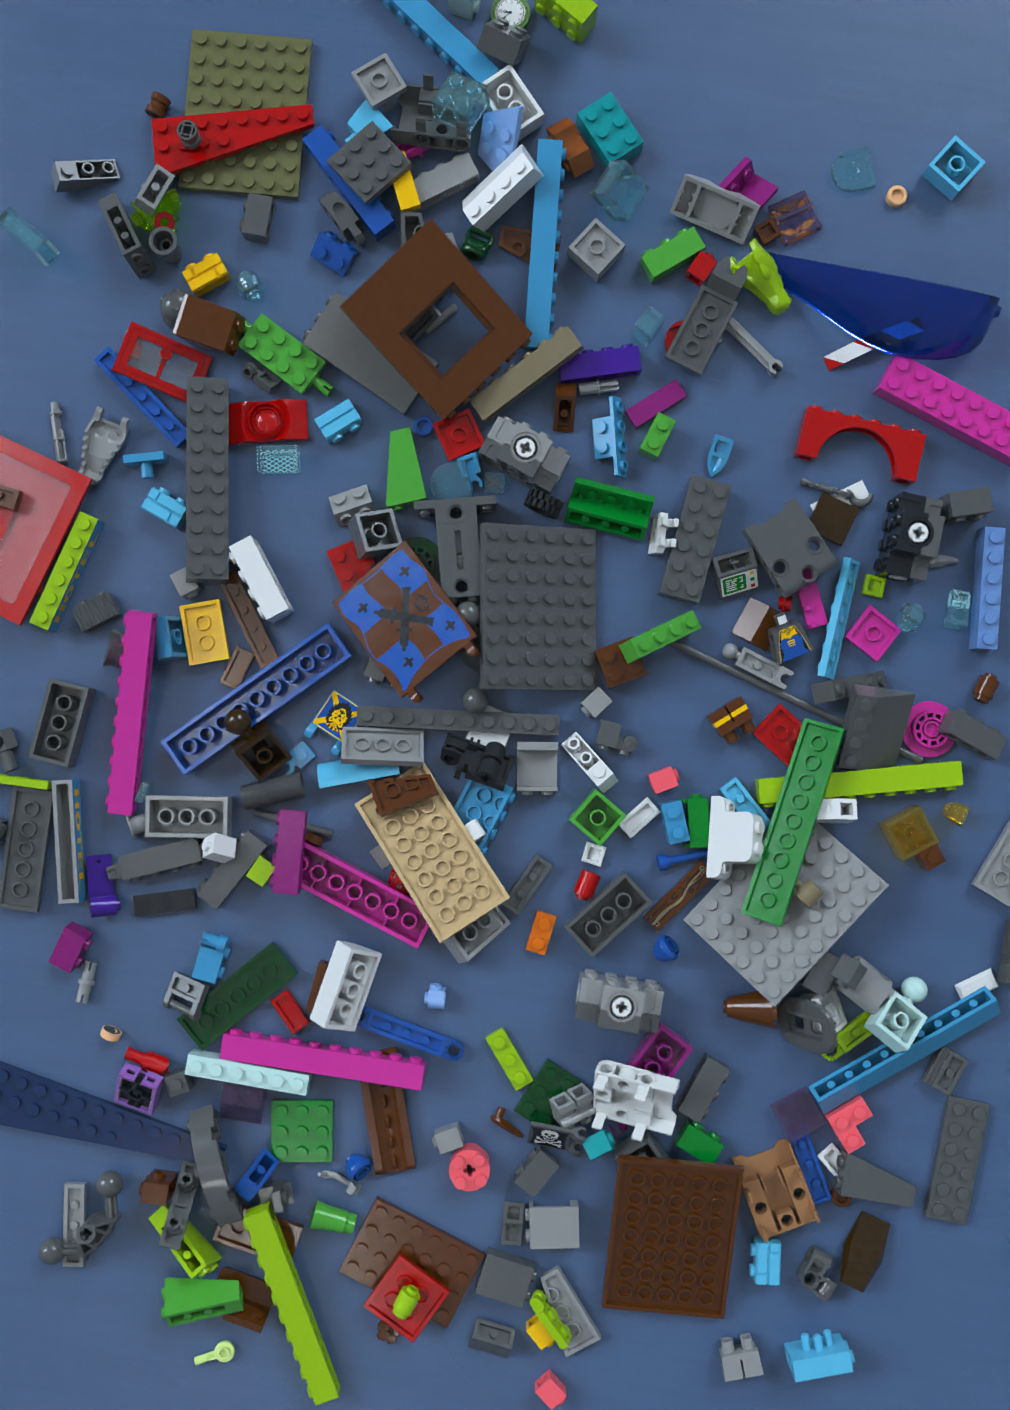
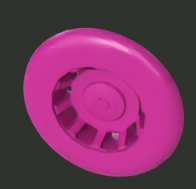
M924 701L912 707L903 737L905 744L912 752L923 757H937L947 752L953 746L954 741L937 732L946 711L949 710L945 705L934 701Z

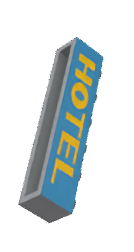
M80 779L55 780L51 782L58 904L79 903L86 900Z

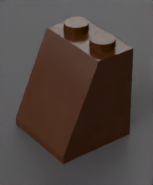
M185 294L172 333L193 346L234 357L235 351L239 346L241 332L245 327L246 318L236 311Z

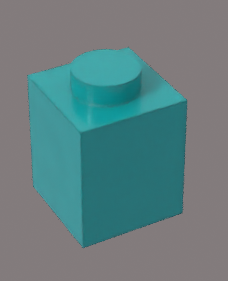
M607 1130L595 1133L586 1138L585 1142L582 1143L590 1161H594L616 1149L614 1146L616 1144L614 1136L611 1132L608 1133Z

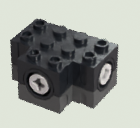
M901 492L888 501L886 506L888 516L882 525L884 535L878 544L879 558L875 560L873 570L876 571L875 576L910 585L926 581L930 560L937 558L946 518L940 516L943 500Z

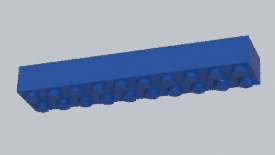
M327 623L160 742L184 775L191 774L241 737V735L230 733L225 727L224 720L229 711L239 708L248 712L251 717L250 727L254 728L354 657L334 628Z

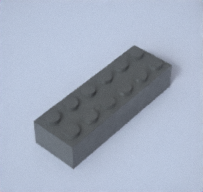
M696 475L690 477L678 518V527H676L673 539H677L676 547L669 550L658 595L697 605L700 602L732 485Z

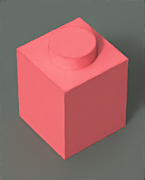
M671 766L647 774L654 794L679 785L677 782L680 780L676 768L672 769Z
M548 1369L534 1382L535 1393L553 1410L556 1406L564 1403L567 1393L566 1386Z

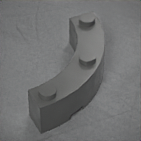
M213 1104L189 1111L187 1128L191 1134L196 1163L194 1172L196 1178L200 1179L204 1195L210 1207V1216L212 1220H216L219 1227L243 1220V1201L233 1189L235 1185H230L228 1181L229 1167L224 1151H220L218 1140L222 1139L220 1115Z

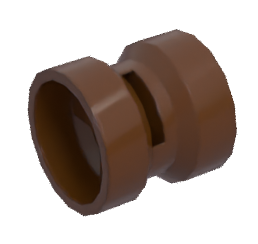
M153 91L150 97L151 102L147 104L144 111L153 119L165 118V109H169L171 101L163 94Z

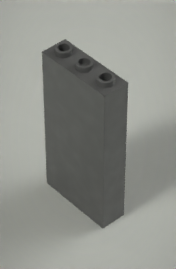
M338 292L335 295L331 294L325 305L327 307L323 313L319 312L314 320L316 324L312 330L308 329L304 334L303 344L406 416L419 394L340 309V306L347 298ZM423 353L424 356L437 369L439 366L438 362H436L431 357Z

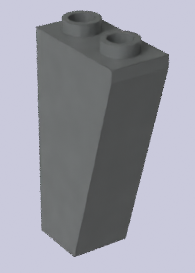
M116 192L98 200L97 202L124 258L137 277L141 278L155 271L156 267Z
M841 1149V1155H838L836 1162L838 1176L835 1175L833 1180V1186L837 1193L846 1197L913 1208L916 1188L913 1184L853 1153L848 1154L844 1149Z

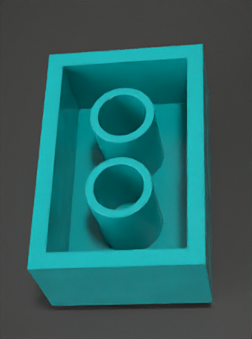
M609 92L577 113V127L608 174L642 152L644 141L612 92Z

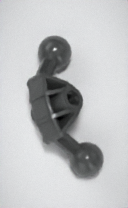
M466 601L461 603L457 609L468 624L477 632V637L472 642L480 651V607L474 602ZM464 647L462 651L464 663L480 674V653L476 657L470 656ZM480 682L477 688L469 689L463 697L464 707L474 714L483 712L489 704L488 689H480Z
M113 1170L105 1171L97 1179L96 1189L104 1197L105 1210L94 1211L77 1230L76 1243H65L59 1237H50L44 1240L39 1248V1257L43 1263L55 1265L64 1256L81 1255L82 1258H86L94 1249L96 1250L100 1247L106 1236L111 1234L116 1222L121 1217V1212H118L117 1195L123 1188V1178L118 1172Z

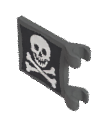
M531 1121L527 1143L566 1150L574 1157H580L582 1152L576 1151L574 1148H582L585 1137H580L578 1133L586 1134L587 1130L585 1127L569 1129ZM570 1137H572L575 1141L569 1143Z

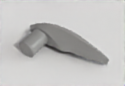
M937 555V558L930 560L929 567H941L950 563H959V560L950 556Z

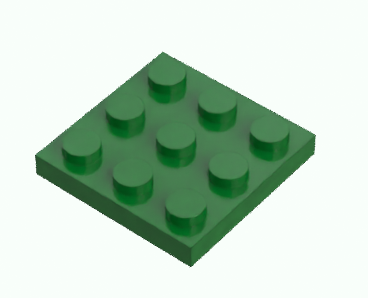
M272 1099L271 1154L280 1162H333L334 1099Z

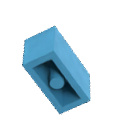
M676 799L659 803L667 843L672 845L689 841L690 837L681 800Z

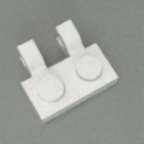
M663 512L653 514L648 554L659 555L663 554L666 548L676 547L677 539H665L668 527H678L679 519H669L668 513Z

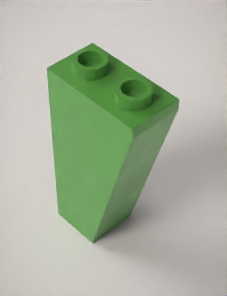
M410 427L390 431L386 505L388 509L392 508L393 512L404 510L405 506L412 505L414 507V501L427 500Z
M168 1277L165 1278V1287L161 1289L164 1306L161 1307V1315L163 1320L166 1319L169 1327L244 1311L243 1290L239 1280Z

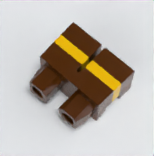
M741 696L736 697L723 705V707L705 716L716 730L718 736L723 737L728 744H732L739 739L734 731L738 726H740L744 734L755 729L751 720L753 716Z

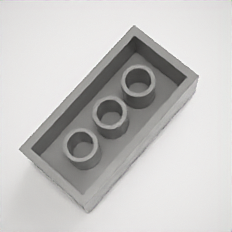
M146 795L145 837L206 838L214 833L232 837L233 796Z

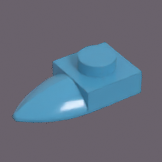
M715 434L707 459L710 476L713 477L725 466L735 440Z

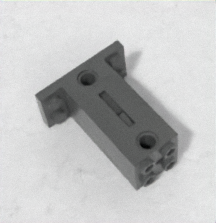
M496 495L414 501L415 515L420 516V519L432 518V515L436 516L441 588L454 605H458L459 601L466 600L479 603L480 549L477 511H480V514H491L492 510H496ZM453 513H459L461 517L459 519H453L451 515ZM459 585H465L468 589L466 592L460 593L456 588Z

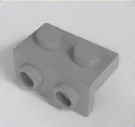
M367 484L328 497L339 527L348 525V521L355 513L375 511Z

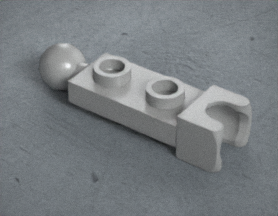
M728 643L722 649V654L725 658L737 659L734 663L736 667L781 690L787 688L786 684L781 682V676H792L794 674L793 671L786 667L780 666L746 647H743L741 652H739L734 644Z

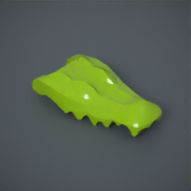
M754 238L749 242L752 252L745 258L737 262L733 256L730 257V269L735 274L738 268L745 265L748 273L743 287L761 300L772 314L779 315L789 308L792 299L783 288L784 283L781 275L778 273V267L774 259Z

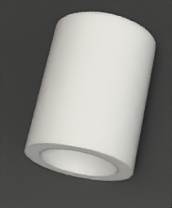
M477 819L465 825L475 842L486 835Z

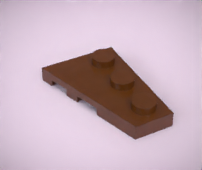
M502 225L499 248L530 264L532 230ZM555 244V252H559L560 244Z
M431 774L406 776L405 778L393 779L392 777L377 781L374 779L367 780L381 818L439 795Z

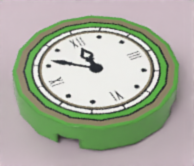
M495 0L491 7V21L500 17L510 22L509 25L514 28L519 26L525 29L530 20V7L526 0Z

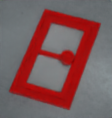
M131 321L112 371L186 402L187 376L205 377L213 357Z

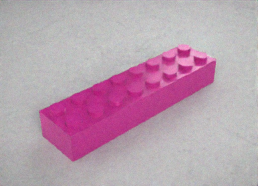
M897 352L891 358L873 394L1010 466L1009 410L900 352Z
M307 840L305 841L301 888L418 949L429 925L410 894L407 895L394 889L389 883Z

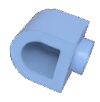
M430 983L429 992L425 991L424 1004H428L430 1009L444 1010L446 987H443L440 983Z

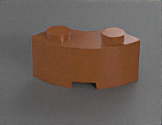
M565 117L546 129L549 136L547 139L563 140L562 147L566 148V160L561 162V166L565 169L566 174L570 173L576 178L595 167L589 147L582 140L575 123L569 118Z

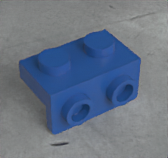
M326 231L318 234L310 256L340 275L346 276L354 257H357L360 252L355 249L352 243L343 242L338 239L336 233Z

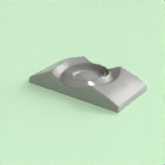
M685 173L670 213L740 244H744L760 205L740 193L721 188L710 180Z

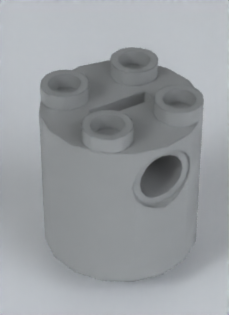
M855 955L852 958L868 969L855 990L850 987L844 989L835 983L837 980L835 978L833 986L864 1011L875 1015L880 1010L884 1000H889L895 992L892 989L893 982L860 955Z

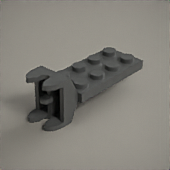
M730 257L721 259L716 265L707 285L701 286L664 357L698 376H701L738 303L735 300L747 278L748 271L745 265L738 268L735 274L728 272Z

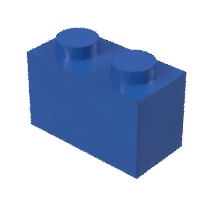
M264 1148L253 1160L233 1189L249 1202L261 1189L280 1161Z

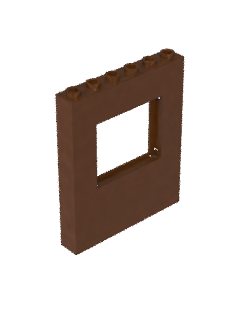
M432 219L419 229L340 306L345 315L441 420L444 418L449 420L457 412L455 408L460 403L464 406L472 398L470 394L475 389L479 391L487 384L484 380L489 375L493 378L501 370L499 366L504 361L509 363L516 356L514 352L519 347L523 349L531 342L529 339L532 335L531 331ZM451 289L488 330V333L442 375L404 332Z

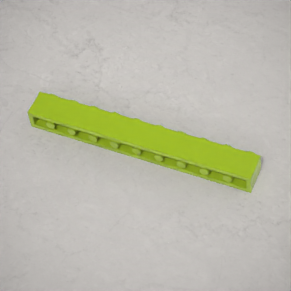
M944 761L863 770L835 771L831 774L823 799H835L842 796L843 799H856V795L872 798L876 797V793H884V796H894L896 791H904V794H915L918 789H924V792H936V788L944 787V790H957V786L963 785L961 761ZM785 776L755 779L757 803L763 804V807H774Z
M271 1201L249 1208L243 1218V1225L246 1231L249 1230L251 1236L250 1243L253 1250L256 1249L258 1265L265 1272V1283L267 1287L271 1288L273 1304L277 1305L280 1311V1322L285 1324L287 1340L289 1343H292L294 1348V1359L296 1362L299 1361L301 1377L303 1380L306 1379L308 1385V1395L310 1398H313L315 1406L339 1398L341 1385Z

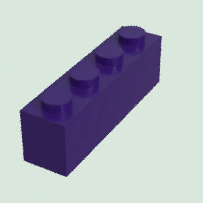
M625 344L617 349L604 347L601 351L595 352L591 349L584 350L581 354H577L558 368L560 383L577 384L596 381V379L606 380L640 375L642 367L639 346Z

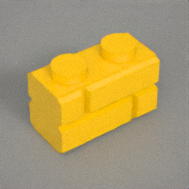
M218 253L206 254L202 261L197 264L190 263L182 271L183 276L197 298L232 279Z

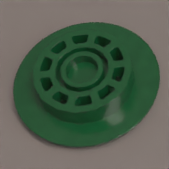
M410 537L403 540L407 541L413 550L415 549L416 555L438 583L440 581L438 546L431 540L423 537ZM428 562H432V567L428 566Z

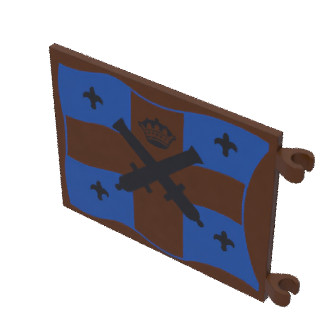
M403 541L332 602L399 696L403 698L408 694L414 703H420L423 700V696L415 687L462 648L465 647L468 654L473 657L480 653L479 649L472 642L477 637V634L407 541Z

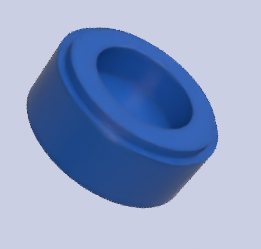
M427 416L418 417L413 425L415 433L420 437L430 436L434 430L432 420Z

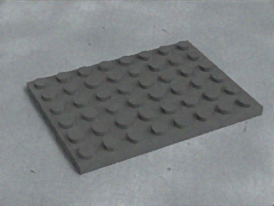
M481 523L480 689L594 691L596 689V656L594 653L596 650V530Z

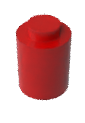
M582 869L573 891L577 893L576 897L587 901L588 898L592 899L601 876Z

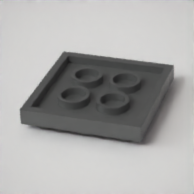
M373 121L326 160L334 172L366 206L413 167L411 161Z

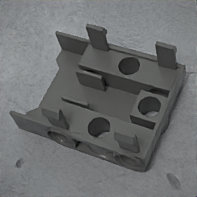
M424 73L423 86L406 84L407 91L399 95L398 105L402 108L399 129L391 128V141L397 144L414 145L424 148L458 152L468 151L474 131L478 92H474V79L464 78L463 90L435 87L433 82L434 75Z
M795 497L786 502L784 510L761 525L752 524L742 531V534L755 553L754 556L757 563H761L774 583L775 591L779 597L783 596L784 599L838 565L836 558ZM809 542H814L816 544V551H812L809 549ZM775 563L782 566V573H777L774 570ZM803 570L810 572L811 577L809 580L803 577Z

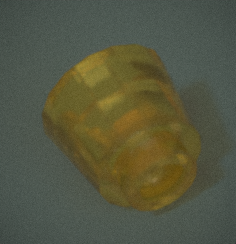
M952 801L945 804L942 814H945L946 819L961 826L966 819L969 806Z

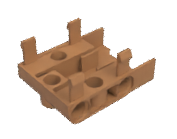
M787 1138L776 1141L774 1148L750 1157L741 1154L732 1157L734 1165H741L744 1168L742 1191L760 1238L764 1242H769L768 1238L815 1220L817 1223H820V1218L803 1172ZM802 1188L799 1194H793L795 1189ZM759 1202L764 1203V1205H763L762 1208H760V1209H756V1208H755V1206H756L757 1203H759ZM784 1215H790L787 1221H781Z

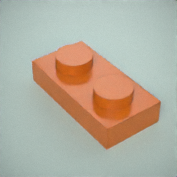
M539 910L536 911L525 950L545 956L556 915Z

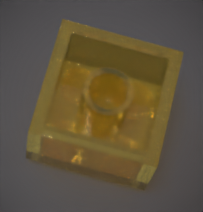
M912 804L877 823L895 858L901 861H905L939 842L920 805Z

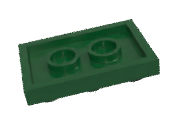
M547 1058L533 1079L534 1081L531 1082L514 1108V1111L530 1122L554 1125L556 1120L553 1117L549 1099L564 1091L567 1093L566 1090L582 1082Z

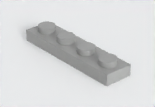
M66 1182L64 1184L63 1241L65 1243L77 1242V1230L86 1221L87 1182ZM81 1255L64 1256L63 1267H83L86 1258H82Z

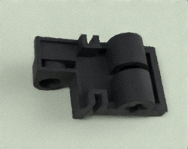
M448 733L440 758L447 765H456L458 763L454 778L459 780L463 772L466 773L464 777L466 779L503 791L515 756L505 753V746L499 742H489L484 746L480 744L481 740L479 739L477 743H474L473 737L467 740Z

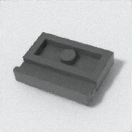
M943 1046L937 1050L921 1080L950 1096L969 1060Z

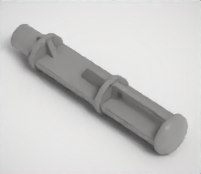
M51 402L50 416L56 462L63 465L68 463L65 444L66 438L61 426L60 416L62 412L59 409V402Z

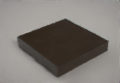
M822 492L810 516V520L822 538L842 546L859 509Z

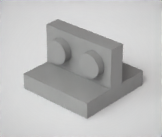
M386 53L351 72L353 80L372 110L383 105L385 110L389 112L394 109L393 100L395 97L407 91L405 82Z

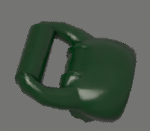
M475 226L470 227L466 232L461 252L472 260L483 261L488 255V250L494 244L493 232L489 230L483 232ZM474 233L487 238L489 242L472 237L471 234Z

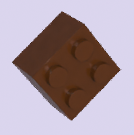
M633 636L594 651L607 689L647 675L642 658L627 664L619 648V645L634 638Z

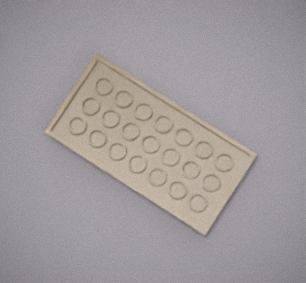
M424 763L423 767L414 766L395 779L431 774V772ZM431 774L439 795L381 818L372 793L354 805L439 943H442L509 900L510 896Z

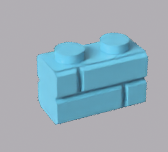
M349 398L314 419L328 443L339 442L344 438L343 435L345 433L357 431L361 427L360 424L363 423Z
M154 487L151 488L141 508L176 529L181 530L186 521V501L179 497L176 500L171 498V492L162 487L159 490Z
M754 1236L753 1243H750V1256H753V1263L749 1264L750 1277L753 1278L757 1285H780L781 1242L779 1238L773 1236L768 1238L769 1242H764L760 1236Z

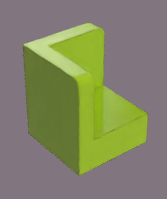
M264 854L259 855L246 875L262 887L267 885L275 868L270 861L265 859L266 856Z

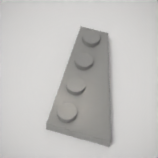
M557 1265L542 1273L540 1278L548 1303L557 1311L559 1319L571 1331L572 1337L569 1346L564 1349L565 1356L568 1357L600 1340L601 1334L560 1266Z

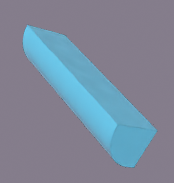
M341 760L317 765L319 788L401 774L400 766L341 764Z

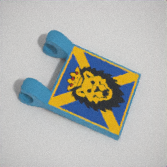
M333 690L304 731V735L312 738L317 728H320L338 740L331 749V753L338 756L342 749L343 727H358L356 725L358 705L336 690Z

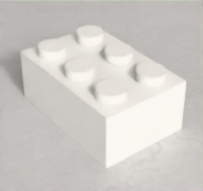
M511 65L506 66L477 86L478 100L487 112L520 105L524 106L518 141L544 125L543 111Z

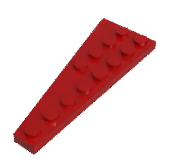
M313 105L151 119L155 165L157 163L170 173H175L176 175L181 173V170L190 167L197 168L202 163L212 160L215 162L241 153L243 149L252 146L256 148L261 143L270 140L274 142L279 140V137L291 133L294 135L315 128ZM190 120L196 124L202 138L198 148L189 150L183 146L177 134V126L181 121Z

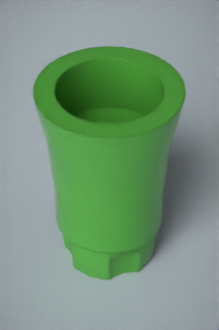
M317 1200L309 1229L352 1234L357 1214Z

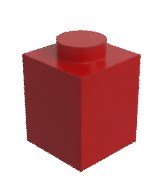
M700 251L688 268L685 278L701 288L715 269L717 261H715V258L710 253Z

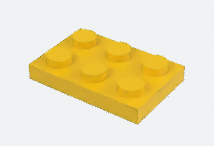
M216 599L179 606L189 666L230 659L221 600Z

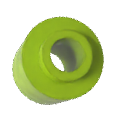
M403 1286L393 1303L394 1308L392 1312L400 1319L405 1320L408 1316H411L421 1297L418 1293L419 1290L415 1286Z

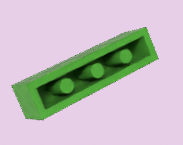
M691 610L619 645V648L627 664L702 627L694 611Z

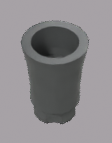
M168 227L154 229L149 236L150 248L165 262L174 265L178 264L181 261L182 249L178 244L175 232Z

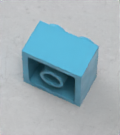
M955 135L927 166L922 176L952 201L985 164V161Z

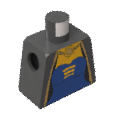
M785 612L774 616L777 626L768 629L771 657L775 663L779 665L814 651L810 640L798 621L795 619L788 621Z

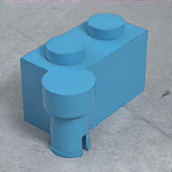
M204 932L192 978L216 984L219 979L224 977L226 968L223 967L225 959H229L232 948H229L230 941L228 936H217Z

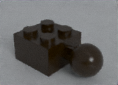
M233 709L225 716L224 724L226 729L234 735H241L239 739L232 743L235 754L259 782L293 758L287 746L265 720L251 728V717L243 709Z

